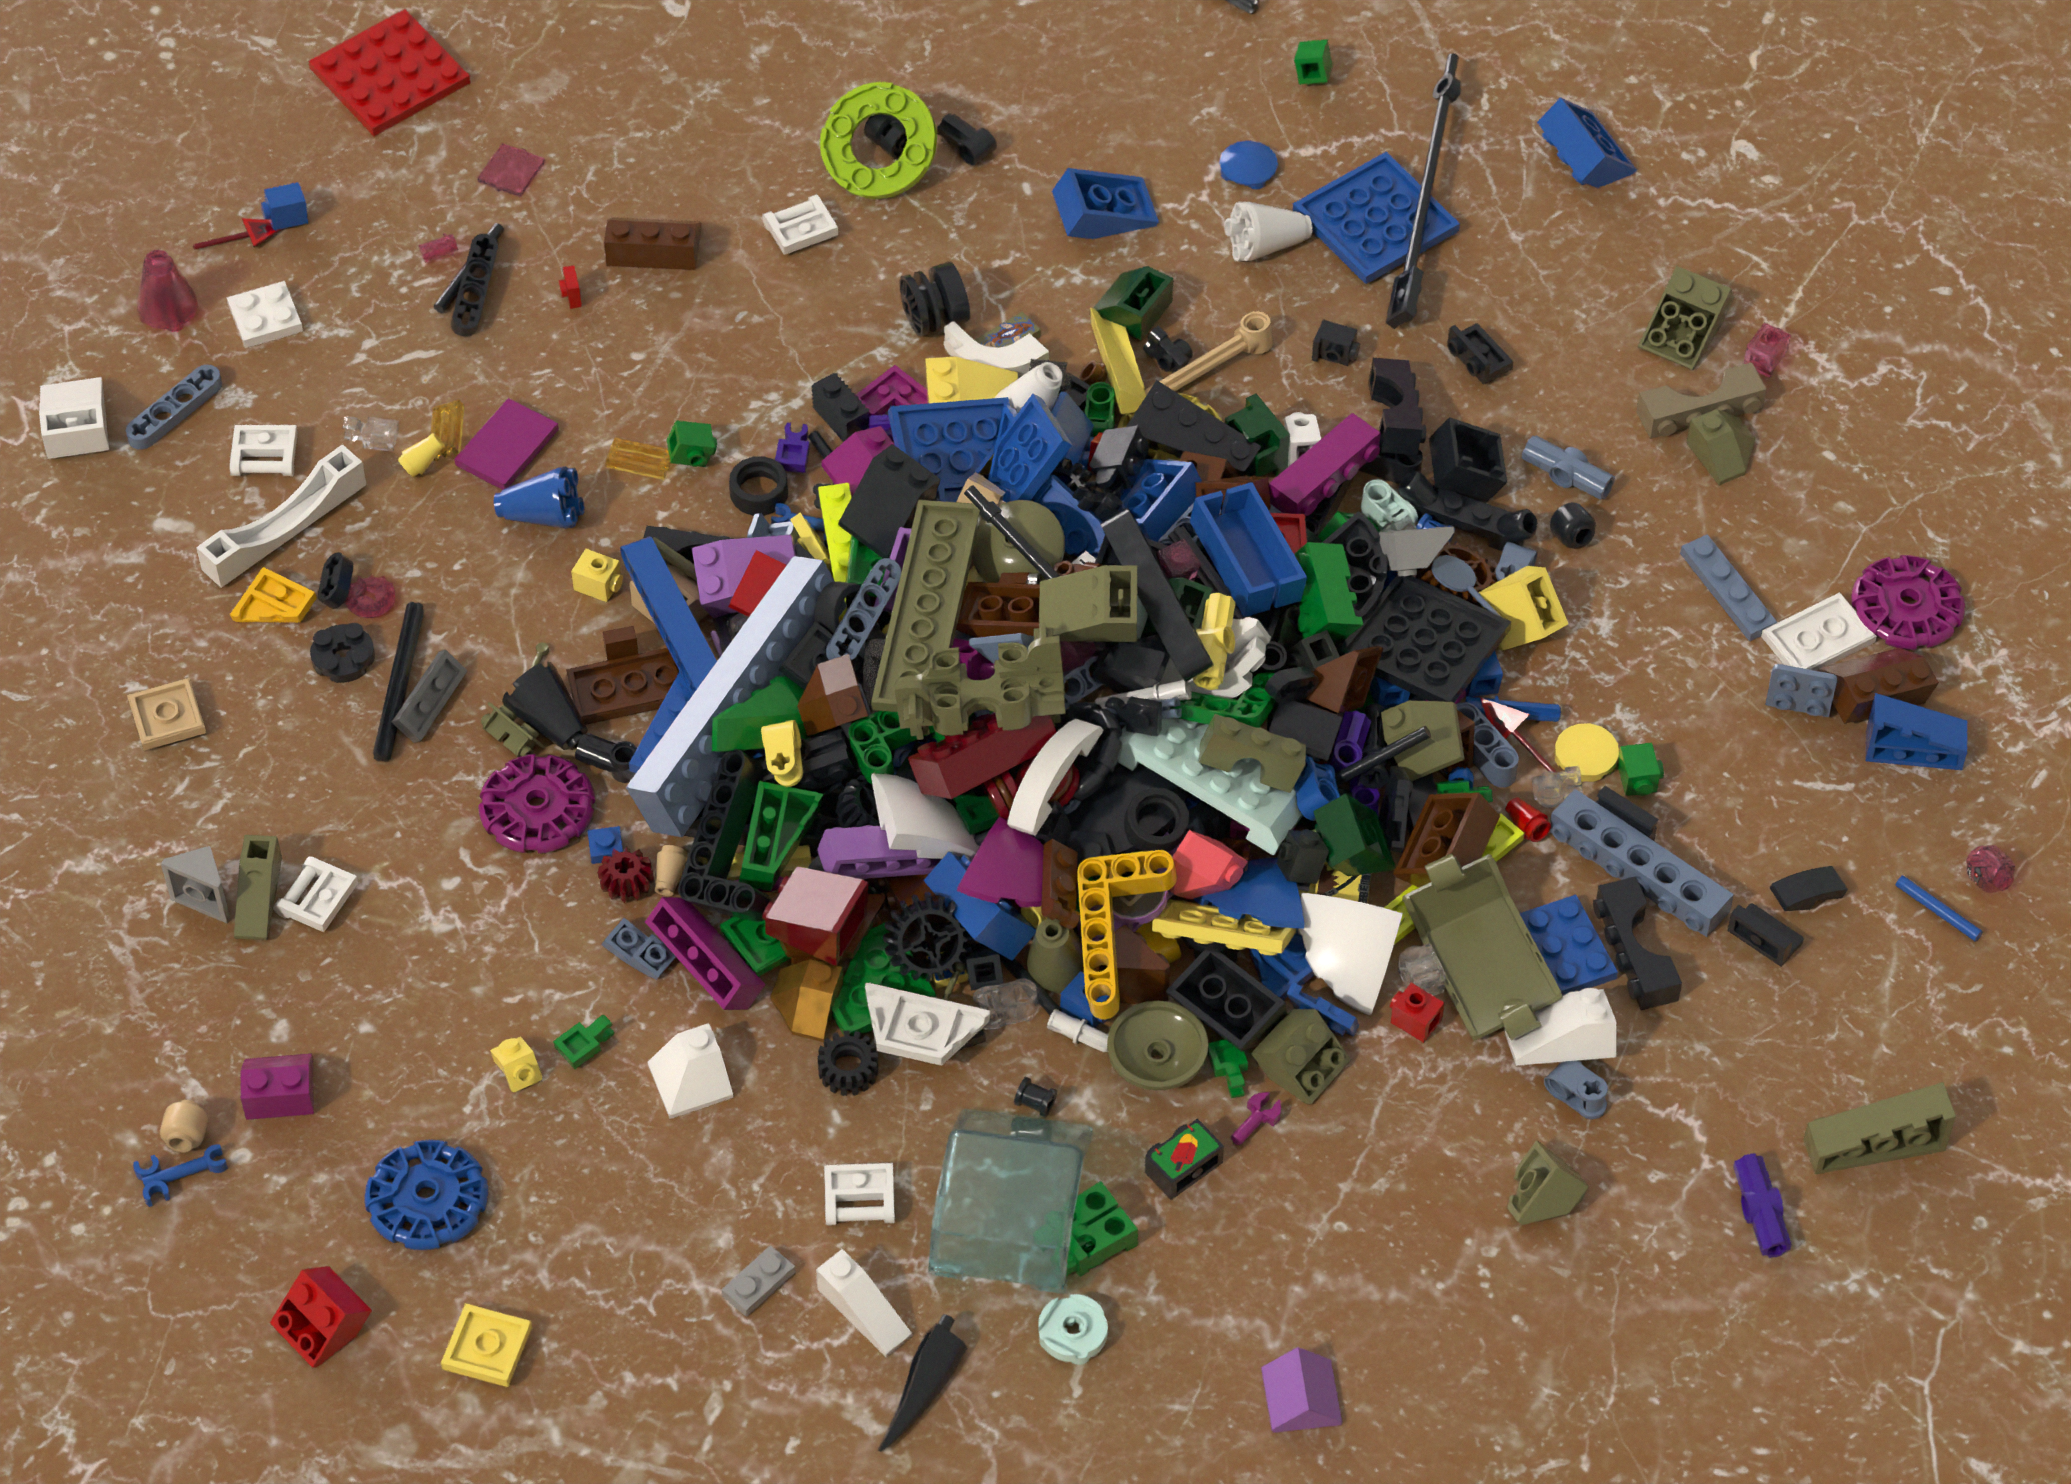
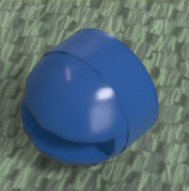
M1458 766L1452 769L1448 781L1464 778V780L1467 779L1469 781V789L1473 788L1474 776L1469 768Z

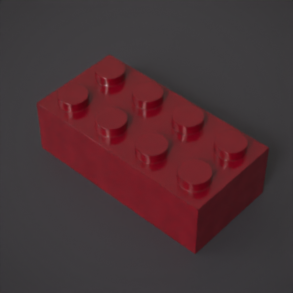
M996 713L992 715L984 714L973 719V725L968 727V731H963V734L945 735V739L938 743L930 742L920 746L917 749L918 753L908 757L921 793L953 799L1037 755L1056 733L1050 715L1033 716L1032 722L1028 726L1003 731V727L998 728Z

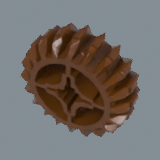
M1447 541L1434 558L1435 560L1439 556L1448 555L1463 560L1475 573L1476 582L1473 588L1478 593L1498 581L1496 574H1494L1495 568L1487 565L1488 559L1481 558L1478 555L1479 551L1473 552L1469 550L1468 545L1462 547L1456 541L1451 545ZM1433 561L1427 568L1417 569L1415 578L1481 607V604L1468 591H1453L1438 582L1431 568Z

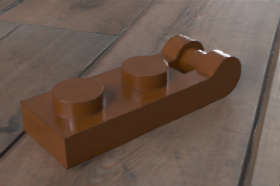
M1051 839L1043 847L1041 914L1050 920H1059L1061 926L1071 930L1076 927L1080 919V913L1076 911L1078 852Z

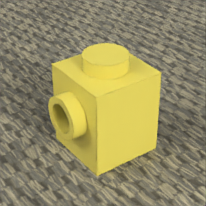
M585 549L571 571L575 591L604 602H608L613 592L617 593L623 582V575H621L620 562L618 560L589 549Z

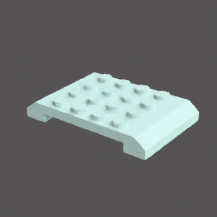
M1179 718L1162 719V731L1157 737L1126 731V725L1124 726L1122 736L1119 738L1123 743L1118 761L1120 764L1133 771L1141 763L1249 828L1250 831L1245 839L1273 856L1285 841L1288 830H1293L1303 817L1297 806L1295 787H1293L1291 793L1260 783L1261 762L1253 758L1240 759L1234 763L1230 772L1199 763L1200 741L1209 726L1208 724Z

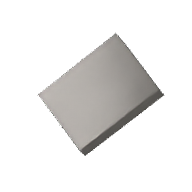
M210 846L165 858L162 861L161 866L172 901L228 923L230 915Z

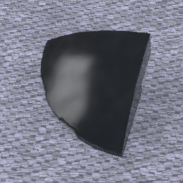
M1358 511L1322 543L1343 544L1351 574L1350 579H1346L1349 592H1355L1357 597L1356 604H1353L1355 616L1362 617L1363 620L1371 613L1382 595L1388 566L1387 556L1383 554L1379 543L1380 534L1374 525Z

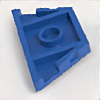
M1296 928L1295 935L1282 953L1264 955L1259 953L1258 949L1249 948V953L1261 984L1282 1000L1288 997L1287 992L1292 982L1302 986L1315 975L1305 957L1306 949L1302 935L1298 933V928Z

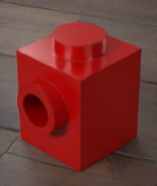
M1411 982L1404 992L1398 991L1390 1003V1008L1392 1009L1390 1023L1424 1043L1442 1021L1444 1002Z

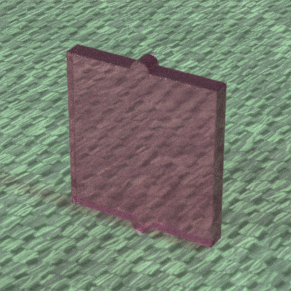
M502 143L477 180L482 184L496 188L497 192L504 191L521 197L544 165L545 158L528 153L526 149L520 150Z

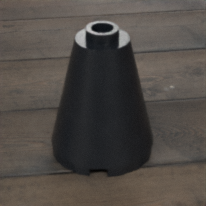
M547 662V667H544L542 663L537 664L515 680L513 685L516 689L511 695L506 691L502 703L517 717L561 749L575 750L582 735H586L588 729L556 667L551 662Z

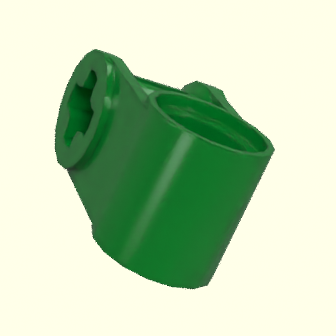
M1105 382L1092 384L1087 391L1084 414L1094 425L1093 437H1096L1099 432L1103 433L1104 430L1115 429L1114 389Z

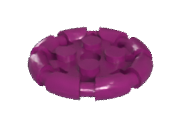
M1900 555V558L1896 559L1886 557L1873 562L1863 570V576L1856 579L1851 594L1852 607L1857 610L1856 614L1861 622L1876 636L1886 640V645L1906 650H1916L1917 646L1924 645L1930 648L1948 640L1954 635V628L1960 627L1964 619L1966 607L1965 598L1960 595L1961 587L1951 573L1942 566L1938 568L1932 565L1931 560L1911 555ZM1926 575L1930 577L1931 580L1930 582H1927L1926 580L1922 579V577ZM1909 596L1917 602L1908 604L1902 601L1901 598ZM1870 603H1876V604H1877V606H1871V607H1869L1868 605H1869ZM1937 615L1944 617L1945 620L1938 618ZM1922 628L1924 633L1915 634L1914 629Z
M536 754L521 756L506 762L505 767L500 771L495 770L484 783L480 793L482 803L478 805L480 820L487 833L490 835L494 834L496 842L510 850L526 853V850H537L538 854L555 851L569 845L568 840L574 836L578 838L589 826L594 814V809L592 808V804L595 803L593 786L587 775L580 773L577 770V765L569 760L549 754L547 757H536ZM536 770H546V776L534 774ZM535 797L545 800L544 803L538 806H532L528 802ZM498 799H504V802L496 801H498ZM569 801H577L579 805L569 804ZM509 819L511 823L504 827L503 823ZM563 821L567 826L560 830L557 825ZM527 833L532 836L538 835V837H527Z

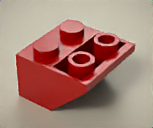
M329 1266L301 1270L271 1319L270 1324L312 1368H316L356 1338L372 1310Z

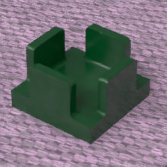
M1257 393L1247 397L1245 408L1227 416L1224 423L1243 434L1249 442L1254 441L1261 446L1254 461L1246 471V476L1250 477L1255 474L1257 477H1261L1272 471L1277 477L1288 468L1290 433Z

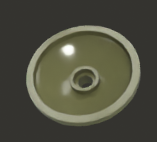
M1015 500L998 506L1002 510L1000 514L1052 568L1055 563L1062 562L1065 552L1064 531L1058 519L1049 509L1039 503L1028 500ZM984 519L980 521L972 560L977 572L986 582L998 583L1002 573H1039L1012 544L1008 543V539L992 523L988 524ZM1039 573V576H1040L1041 581L1046 580V579Z
M1148 1001L1128 1008L1117 1017L1108 1034L1107 1052L1113 1068L1127 1082L1148 1090H1169L1186 1084L1201 1071L1207 1059L1208 1037L1201 1021L1186 1008L1167 1001ZM1159 1055L1162 1059H1153L1152 1057Z

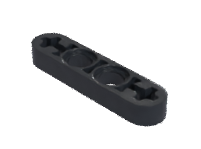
M482 233L473 238L451 319L452 330L462 337L472 336L476 332L498 250L497 240L489 234ZM481 246L487 247L484 259L479 258ZM472 268H480L486 275L482 278H476L471 275L470 270ZM467 292L476 293L479 296V300L477 302H469L464 298L463 294ZM464 311L470 312L467 325L462 324Z

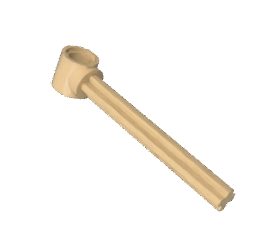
M1258 311L1246 314L1240 321L1241 327L1234 331L1235 336L1159 382L1173 391H1177L1242 351L1252 354L1267 352L1273 346L1269 316ZM1152 386L1145 390L1146 395L1148 394Z

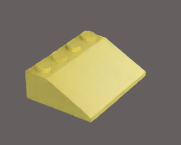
M960 357L926 358L928 403L995 398L1002 389L1018 379L1017 372ZM993 455L980 471V475L990 474Z

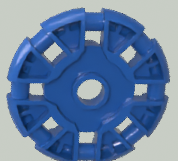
M441 1140L415 1141L414 1145L404 1149L401 1146L394 1149L375 1166L376 1173L368 1179L365 1189V1208L372 1215L370 1221L374 1228L391 1243L394 1244L398 1241L405 1244V1248L412 1250L438 1249L442 1243L448 1241L455 1243L462 1239L478 1224L479 1220L477 1217L480 1212L485 1211L488 1200V1182L481 1175L483 1168L479 1162L460 1146L453 1148L448 1146V1142ZM419 1158L421 1164L409 1168L407 1161ZM443 1158L449 1160L447 1165L441 1162ZM395 1177L393 1183L386 1182L388 1178L392 1179ZM462 1177L469 1179L468 1181L460 1184L458 1181V1179ZM425 1187L435 1190V1193L429 1198L417 1196L418 1191ZM393 1202L394 1207L384 1210L385 1204ZM460 1202L468 1206L465 1211L458 1208ZM405 1221L413 1224L410 1231L402 1228ZM445 1222L446 1228L434 1231L433 1228H438Z

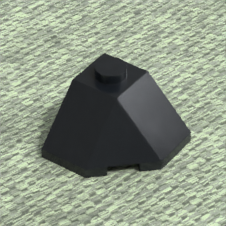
M1159 634L1139 638L1137 642H1123L1113 647L1105 648L1097 658L1098 666L1093 676L1117 694L1145 689L1160 683L1170 655L1163 647L1164 644Z

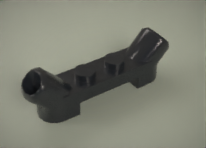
M1421 471L1409 472L1399 484L1398 493L1414 507L1418 515V522L1423 515L1429 514L1433 520L1490 539L1489 547L1503 551L1507 542L1524 546V541L1532 538L1536 533L1538 527L1537 518L1529 509L1509 512L1450 490L1435 487Z

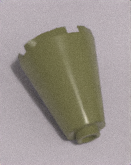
M1045 919L1038 925L1027 956L1028 972L1044 990L1055 991V993L1060 994L1080 971L1084 973L1082 937L1073 929L1070 930L1061 926L1057 919Z

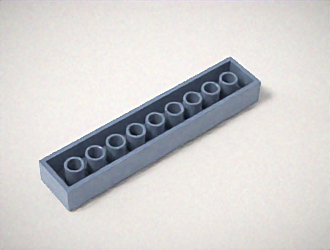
M792 557L627 785L626 789L652 832L683 838L705 807L720 761L727 752L712 751L713 718L735 703L745 702L752 697V692L757 689L766 688L771 684L770 680L776 676L784 675L778 669L814 624L815 606L819 594L825 586L835 582L823 560ZM845 600L841 604L839 617L847 607Z

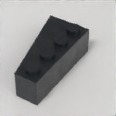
M1156 380L1126 426L1138 425L1143 437L1147 439L1150 449L1160 450L1175 455L1180 459L1184 451L1224 458L1229 461L1240 476H1244L1261 448L1254 441L1249 442L1243 434Z

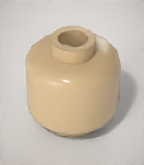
M183 1100L169 1105L164 1113L160 1127L162 1140L170 1149L177 1152H188L191 1149H195L201 1145L208 1124L207 1113L196 1102L191 1100Z

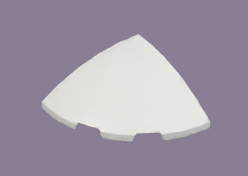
M873 773L871 775L881 830H886L889 849L916 850L917 858L943 859L949 851L959 857L965 854L971 859L974 858L979 849L974 840L975 834H969L957 810L943 797L922 794L918 783L890 774Z
M1301 893L1300 900L1304 917V929L1298 928V933L1302 935L1306 949L1305 957L1310 968L1317 978H1322L1334 991L1336 998L1355 1010L1371 1016L1403 913L1343 898Z

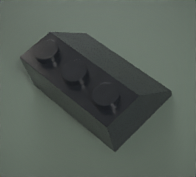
M1211 944L1166 990V994L1241 1052L1258 1046L1287 1015L1285 1001Z

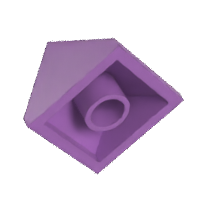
M1297 1347L1262 1367L1261 1371L1272 1433L1342 1425L1331 1359Z

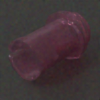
M443 233L441 238L418 245L420 253L423 255L424 263L447 254L453 256V252L458 251L453 234L447 235Z

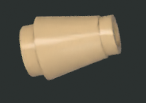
M665 845L657 853L656 886L654 889L656 893L664 896H672L687 862L688 853L683 848Z

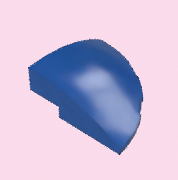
M1278 857L1249 860L1247 871H1243L1242 877L1237 883L1233 884L1231 889L1193 898L1194 901L1202 906L1207 905L1210 901L1214 906L1218 907L1220 914L1238 920L1245 918V914H1249L1257 920H1262L1263 925L1304 929L1303 910L1296 882L1286 880L1276 864Z

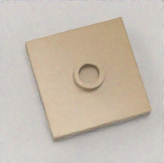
M190 678L127 695L144 751L206 733Z

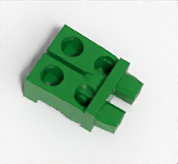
M1100 1181L1062 1205L1055 1212L1053 1210L1046 1214L1045 1225L1033 1233V1242L1042 1253L1055 1246L1059 1248L1061 1252L1050 1258L1052 1268L1059 1278L1074 1271L1081 1277L1089 1272L1088 1269L1099 1266L1107 1258L1123 1249L1129 1251L1138 1246V1229L1122 1207L1118 1208V1202L1103 1182Z

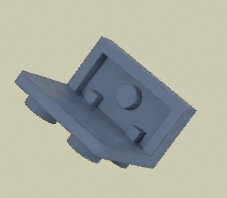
M1775 664L1771 672L1765 705L1780 710H1793L1812 716L1829 717L1837 676L1820 671Z

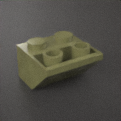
M1291 1009L1251 1053L1270 1080L1306 1104H1312L1351 1061V1058L1316 1009Z

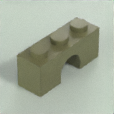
M1214 714L1200 741L1199 763L1230 772L1234 763L1238 760L1253 758L1261 762V784L1291 793L1305 766L1306 744L1300 743L1293 738H1285L1270 733L1263 728H1256L1238 722L1230 717Z

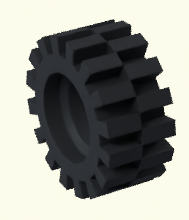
M849 1030L844 1031L843 1037H840L838 1032L832 1034L833 1041L827 1037L824 1040V1047L820 1045L819 1055H817L819 1078L822 1079V1084L825 1087L830 1085V1091L833 1093L841 1089L842 1096H847V1090H852L853 1096L858 1095V1088L860 1087L863 1092L868 1090V1083L873 1085L876 1081L875 1076H878L879 1072L878 1052H876L875 1044H870L868 1036L861 1040V1033L855 1031L854 1037L850 1036ZM844 1056H854L860 1059L861 1064L854 1070L846 1071L837 1068L835 1062Z

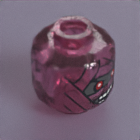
M1981 845L1968 855L1966 860L1967 876L1984 892L1995 893L1999 890L2004 891L2011 886L2014 881L2015 863L1997 846Z

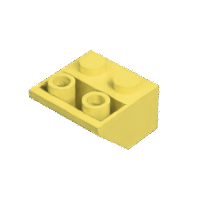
M1525 566L1479 592L1501 617L1511 621L1509 633L1498 646L1501 651L1543 639L1568 625L1545 567Z

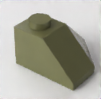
M1715 409L1690 420L1686 443L1720 486L1745 475L1755 443V437L1739 417Z
M1536 1140L1516 1167L1514 1179L1519 1184L1516 1196L1511 1195L1509 1197L1507 1209L1516 1221L1522 1225L1566 1215L1583 1200L1585 1191L1589 1186L1578 1172Z

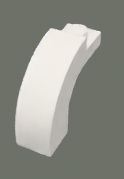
M954 321L944 327V347L949 355L1017 372L1018 379L1036 366L1049 360V351L1030 333L1009 346L996 348L977 343Z
M1256 635L1233 659L1226 663L1223 683L1219 685L1218 689L1207 690L1203 687H1197L1192 678L1188 681L1191 691L1228 699L1242 694L1252 686L1253 674L1249 670L1252 672L1256 671L1266 659L1264 657L1266 644ZM1171 657L1161 678L1160 685L1183 679Z

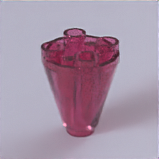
M163 250L151 251L146 255L142 267L137 298L139 318L143 323L153 328L167 329L170 332L180 331L184 324L195 315L198 307L196 293L167 252Z

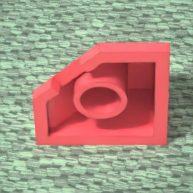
M1189 830L1172 857L1177 873V882L1169 891L1174 895L1190 900L1199 896L1229 890L1242 877L1243 868L1248 861L1219 840Z

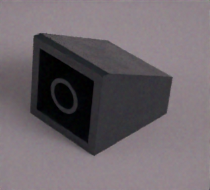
M891 444L870 462L841 516L838 526L883 559L890 558L899 527L912 529L918 500L934 501L941 479Z

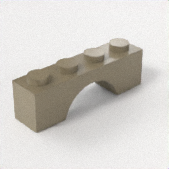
M1751 362L1725 369L1720 387L1713 393L1705 396H1686L1676 392L1668 385L1640 392L1636 413L1650 439L1669 436L1674 432L1689 429L1691 419L1715 409L1735 416L1763 409L1767 389Z

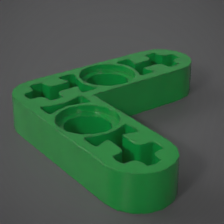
M1265 672L1257 674L1252 679V686L1244 691L1238 700L1191 691V699L1180 700L1181 706L1170 707V709H1182L1179 719L1209 725L1214 714L1260 728L1277 703L1265 691L1266 683L1275 673Z

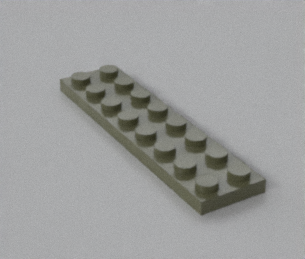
M918 500L871 704L873 710L898 712L895 695V682H898V677L915 676L923 673L928 668L930 656L934 652L945 648H952L981 520L980 510L972 503Z

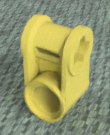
M790 720L763 726L761 734L768 770L774 775L775 780L784 787L796 785L803 777L800 749L801 737L796 721Z

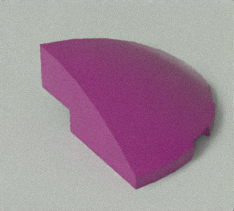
M999 817L972 859L958 885L957 891L991 903H998L1001 898L1015 899L1019 907H1040L1042 904L1044 845L1030 834L1009 827L1008 821Z

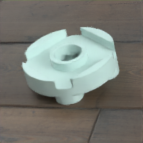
M1073 1294L1069 1295V1298L1061 1300L1058 1297L1050 1301L1040 1314L1039 1343L1051 1356L1058 1360L1083 1365L1091 1357L1098 1354L1106 1343L1108 1325L1104 1311L1096 1301L1087 1296ZM1074 1323L1079 1324L1080 1332L1077 1334L1067 1333V1329L1064 1327L1065 1325L1072 1326Z

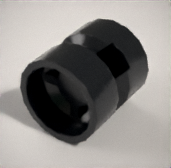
M878 114L870 116L865 124L864 134L877 146H881L882 150L890 157L898 160L903 154V149L907 142L905 127L900 120L892 115Z

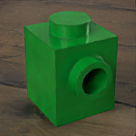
M1328 39L1299 42L1294 57L1299 85L1328 82L1333 66Z
M676 420L666 439L670 463L706 467L711 455H714L717 449V439L713 437L711 424Z
M1652 742L1620 746L1617 766L1625 796H1645L1657 792L1659 779L1664 778L1662 761L1656 759Z

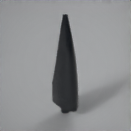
M943 1314L939 1322L926 1331L911 1360L909 1374L898 1408L877 1451L883 1452L923 1414L940 1393L966 1352L967 1346L964 1342L950 1332L955 1322L951 1316Z

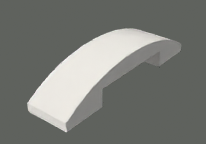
M1074 719L1049 739L1033 760L1019 786L1007 824L1009 827L1036 836L1052 811L1048 800L1078 754L1087 757L1104 731L1102 727Z

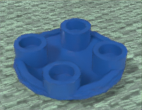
M1249 140L1236 142L1222 152L1219 161L1220 174L1226 181L1248 185L1255 190L1261 189L1265 186V181L1269 180L1276 173L1278 166L1277 157L1268 146L1260 142Z

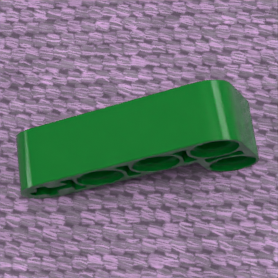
M877 711L855 721L849 728L852 755L870 784H872L871 775L873 773L894 775L891 751L917 740V736H911L910 728L900 729L898 712ZM893 725L899 726L898 728H895V729L889 728L890 726H893ZM929 726L930 734L935 732L934 727ZM864 738L870 739V740L865 741V742L859 741L860 739H864ZM878 763L884 764L880 767L873 766L874 764Z

